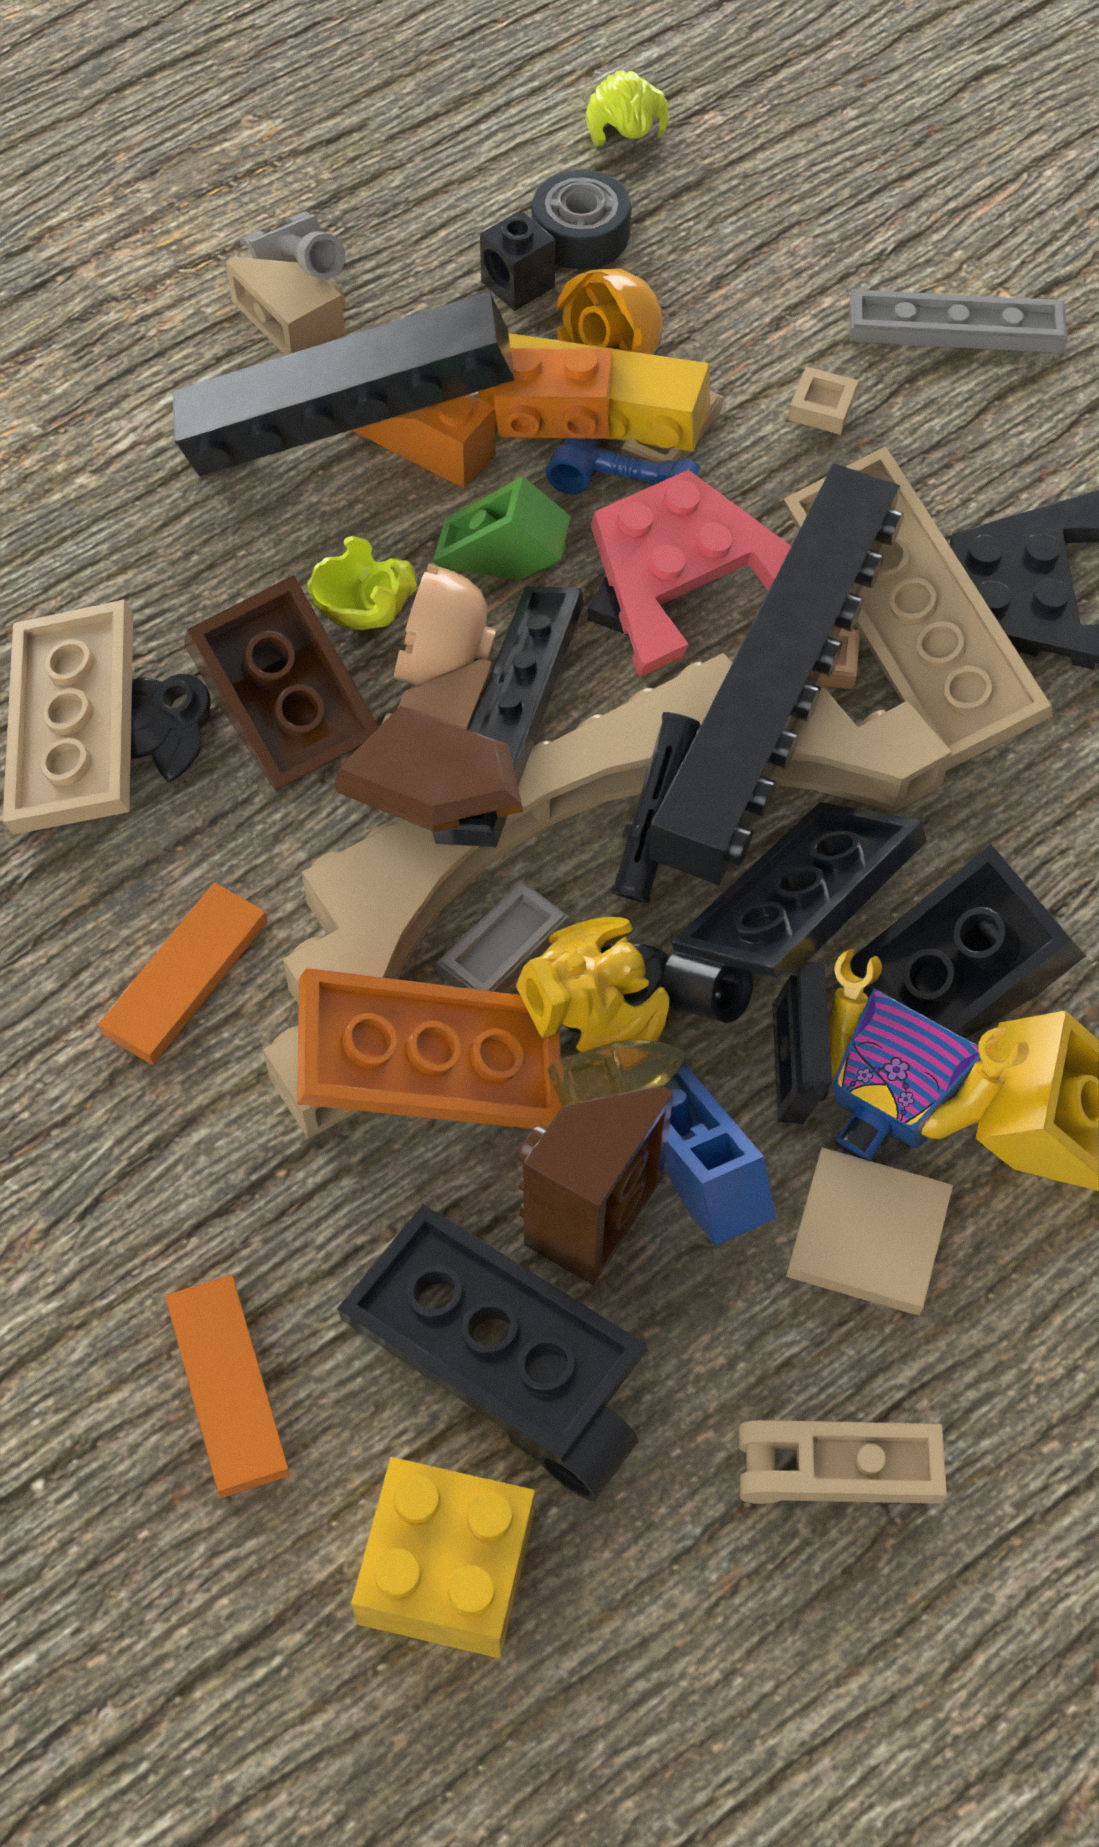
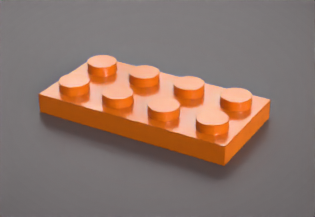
M306 968L299 978L297 1104L534 1129L539 1123L548 1127L561 1106H563L560 1028L555 1034L541 1038L521 996L517 994Z

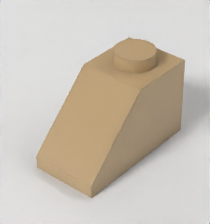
M234 257L226 261L232 302L284 355L330 342L345 335L343 309L346 308V301L341 289L333 280L320 279L309 275L301 269L297 262Z

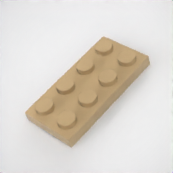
M125 600L13 623L3 823L13 835L129 812L133 612Z

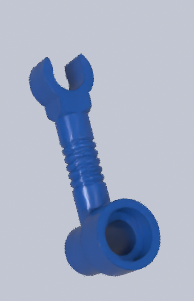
M566 438L563 445L553 452L546 468V478L551 486L562 493L579 494L586 490L592 475L594 476L596 471L610 475L613 474L614 476L618 475L619 477L623 476L624 478L628 477L631 480H639L643 483L655 485L687 470L697 476L701 466L689 459L665 460L662 463L646 459L642 460L641 458L637 459V457L632 458V456L627 457L620 453L616 454V452L599 449L598 439Z

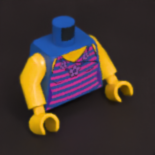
M854 948L841 954L835 962L834 972L836 979L844 988L836 990L828 1019L831 1074L836 1102L853 1114L837 1137V1142L854 1156L870 1161L887 1134L910 1147L918 1148L928 1138L940 1140L979 1122L1005 1081L1003 1070L1020 1065L1027 1059L1029 1054L1027 1043H1017L1011 1050L1009 1058L1006 1059L999 1053L998 1041L1005 1034L1007 1027H999L987 1031L981 1037L979 1044L976 1045L876 989L873 990L868 999L867 995L863 993L864 987L872 984L879 978L882 972V964L877 956L870 958L867 965V974L863 979L855 976L850 968V962L854 956Z

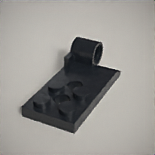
M819 802L671 941L674 953L665 965L661 981V988H664L669 995V1006L673 1009L724 1023H731L737 1020L746 1010L752 996V972L775 978L785 972L796 973L927 842L922 820Z
M424 1204L337 1308L342 1321L505 1429L511 1443L540 1461L552 1477L581 1498L588 1501H596L638 1444V1437L633 1429L606 1405L647 1352V1344ZM447 1284L455 1289L452 1300L442 1308L431 1310L423 1308L418 1304L422 1292L431 1285ZM501 1319L511 1326L507 1337L498 1344L485 1346L478 1344L472 1339L475 1329L486 1320Z

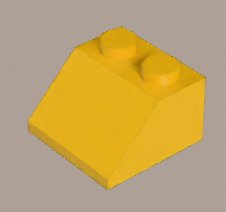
M1066 1010L1000 1022L998 1028L1007 1027V1029L998 1041L999 1053L1007 1059L1017 1043L1026 1042L1029 1054L1022 1064L1003 1070L1005 1081L978 1122L975 1139L1013 1170L1099 1191V1040Z

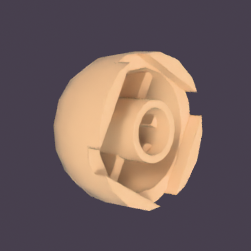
M428 564L427 572H424L405 629L407 634L404 643L407 646L405 651L399 650L394 679L419 686L475 662V660H488L497 629L486 626L488 605L481 590L468 578L454 571Z

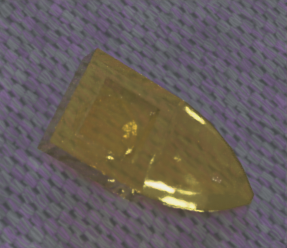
M631 1039L612 1042L555 1060L551 1063L547 1072L561 1105L565 1106L659 1085L665 1086L678 1071L686 1055L682 1049L653 1040Z

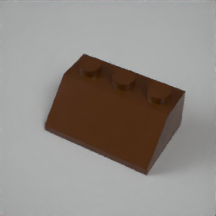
M659 1085L561 1106L548 1127L539 1123L532 1130L519 1155V1161L523 1163V1177L519 1189L524 1192V1203L520 1210V1217L524 1218V1245L591 1285H595L663 1179L673 1091Z

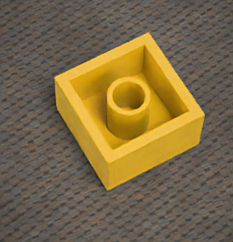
M390 1457L351 1602L357 1625L501 1659L535 1515V1490Z

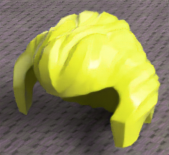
M616 71L614 75H609L606 80H603L596 87L595 93L591 95L586 111L587 126L590 131L591 140L596 147H603L606 142L603 128L607 123L616 127L620 134L626 138L640 139L648 133L653 124V118L656 117L660 121L657 138H661L669 120L668 103L664 94L633 71Z
M355 536L347 537L344 540V545L348 549L340 557H326L315 565L312 577L307 583V591L313 605L332 623L350 630L386 627L395 620V617L405 605L407 598L416 591L415 568L410 562L406 560L401 561L400 558L376 562L372 557V546L368 540Z

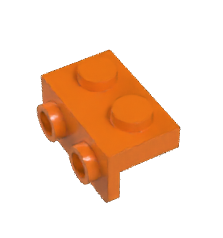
M511 348L515 380L494 386L493 392L499 436L606 439L609 437V399L613 374L612 349Z

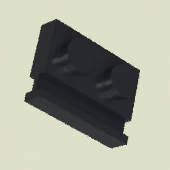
M806 962L796 972L797 975H790L772 1004L778 1122L804 1124L818 1102L826 1099L829 1087L832 1084L825 964Z

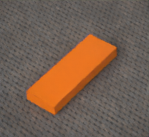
M214 882L100 1020L98 1027L101 1035L149 1064L154 1065L268 923L266 912Z
M231 1274L165 1295L220 1498L222 1499L289 1477L290 1472L233 1275Z

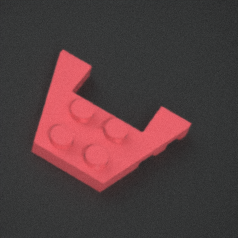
M689 470L594 511L591 522L592 532L609 586H614L621 609L619 619L624 634H629L634 651L632 661L640 678L684 657L688 647V642L660 605L746 565L752 569L769 591L791 548V545Z

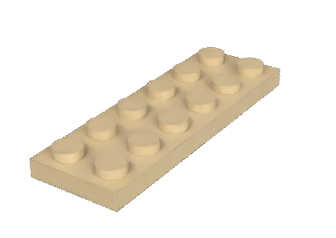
M885 446L846 466L900 485L895 509L904 512L902 524L892 546L882 544L879 553L884 554V558L874 586L872 588L862 586L858 596L863 597V604L855 625L860 630V634L901 702L908 701L952 752L947 770L1053 717L1052 705L887 447ZM825 478L784 498L787 512L798 530H800Z

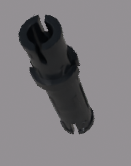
M663 712L662 723L645 775L644 785L632 824H625L622 838L627 840L615 884L611 888L613 894L641 903H649L650 892L659 865L658 862L648 859L651 823L701 726L699 721L691 717L672 712Z

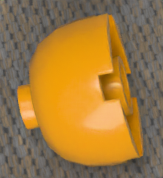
M601 269L578 274L565 284L558 297L556 310L564 308V326L556 328L558 341L654 355L661 343L663 332L662 312L654 291L643 279L623 269Z

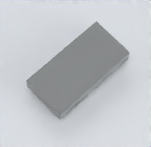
M521 880L437 962V974L454 987L503 993L520 976L527 962L538 958L551 945L548 938L554 932L569 926V916Z

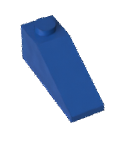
M675 1052L617 1076L618 1086L622 1093L659 1085L674 1092L664 1170L685 1208L715 1246L776 1219L764 1156Z

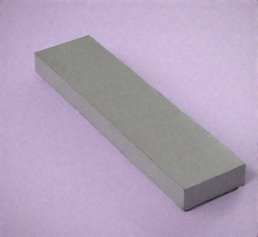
M851 289L849 301V342L1064 353L1067 343L1065 300Z

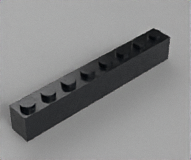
M836 463L832 464L651 823L648 859L716 885H720L730 863L737 866L741 865L753 835V830L747 828L753 814L761 817L765 815L776 787V781L772 780L771 776L776 766L784 769L788 767L799 737V733L793 730L799 719L808 722L815 710L821 687L815 684L820 674L830 676L836 666L842 648V641L837 640L842 629L851 632L856 624L863 604V597L858 596L862 586L872 588L876 582L884 558V554L879 553L882 544L892 546L896 540L904 516V512L895 509L900 489L899 484Z

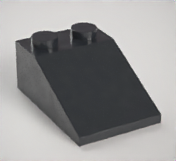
M990 844L856 953L851 959L850 968L855 976L864 979L867 974V965L870 958L877 956L882 964V972L876 981L864 987L863 993L867 995L868 999L873 990L876 989L966 1039L1036 997L1085 958L1086 955L1010 864Z

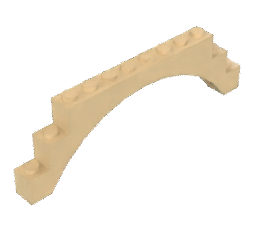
M724 652L704 663L695 662L687 666L677 677L654 689L645 688L637 692L627 703L604 715L596 714L587 718L577 729L552 742L544 741L532 747L518 786L524 812L508 815L497 847L435 844L432 831L402 819L395 824L388 823L375 828L368 834L366 839L341 852H330L321 856L310 868L302 871L307 905L327 935L323 938L313 937L302 942L294 949L291 955L283 958L288 988L298 1005L299 978L306 968L399 979L405 963L440 912L490 863L545 827L607 801L641 794L645 775L662 723L663 712L685 715L702 724L732 665V662ZM817 680L815 685L821 687L819 699L810 720L806 722L799 719L793 730L799 733V737L791 761L786 769L776 766L771 776V779L776 781V786L812 789L894 813L942 786L952 752L908 701L887 712L885 710L873 712L857 727ZM298 1026L285 1030L276 1037L272 1045L263 1049L269 1078L307 1139L358 1112L356 1110L297 1104Z

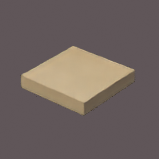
M821 1147L786 1277L920 1316L924 1307L953 1185Z

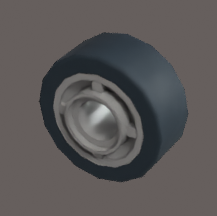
M579 169L563 171L549 177L536 189L532 200V219L556 239L555 264L578 270L599 268L614 261L626 249L631 230L632 206L628 192L618 180L602 172Z

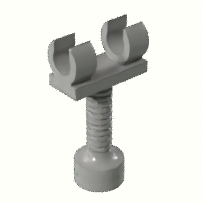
M307 211L288 218L286 225L266 234L257 231L240 239V245L247 246L252 259L286 262L297 260L303 271L320 279H329L337 275L345 262V250L341 241L331 234L323 233L316 215H310Z

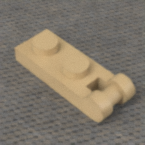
M757 1420L748 1421L738 1426L739 1449L746 1452L747 1472L740 1475V1498L745 1502L769 1504L781 1500L942 1504L947 1496L942 1424ZM780 1450L796 1451V1471L775 1470V1452Z

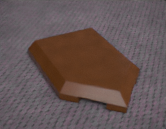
M400 706L339 767L334 782L336 792L432 832L460 827L459 819L492 811L497 812L498 818L524 812L508 744L404 706Z

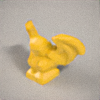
M601 917L579 922L554 932L548 938L552 945L541 957L527 962L522 969L516 987L541 1038L555 1034L562 1024L567 1027L580 1029L581 1037L576 1046L577 1050L596 1058L616 1061L617 1065L614 1071L619 1075L632 1069L642 1061L657 1044L666 1025L669 1011V995L664 988L660 987L641 1005H630L624 999V994L638 992L649 985V980L644 977L645 964L637 948L627 942V937L633 929L630 921L621 917ZM616 943L613 947L601 953V948Z

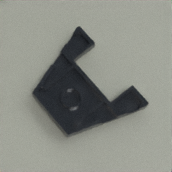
M1099 490L951 535L949 546L1018 653L1037 657L1039 650L1071 657L1072 665L1094 670L1096 663L1099 664V624L1083 625L1080 623L1065 543L1099 542Z

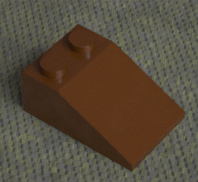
M294 575L187 629L184 646L212 696L275 791L360 747L379 728Z

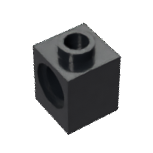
M522 210L480 233L481 282L513 311L518 310L555 287L556 239Z

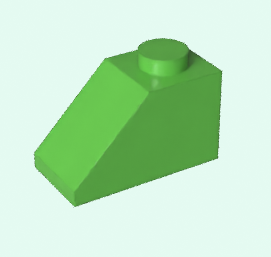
M522 476L446 517L433 562L445 569L522 580L542 569H549L561 561L566 549L565 540L571 515Z

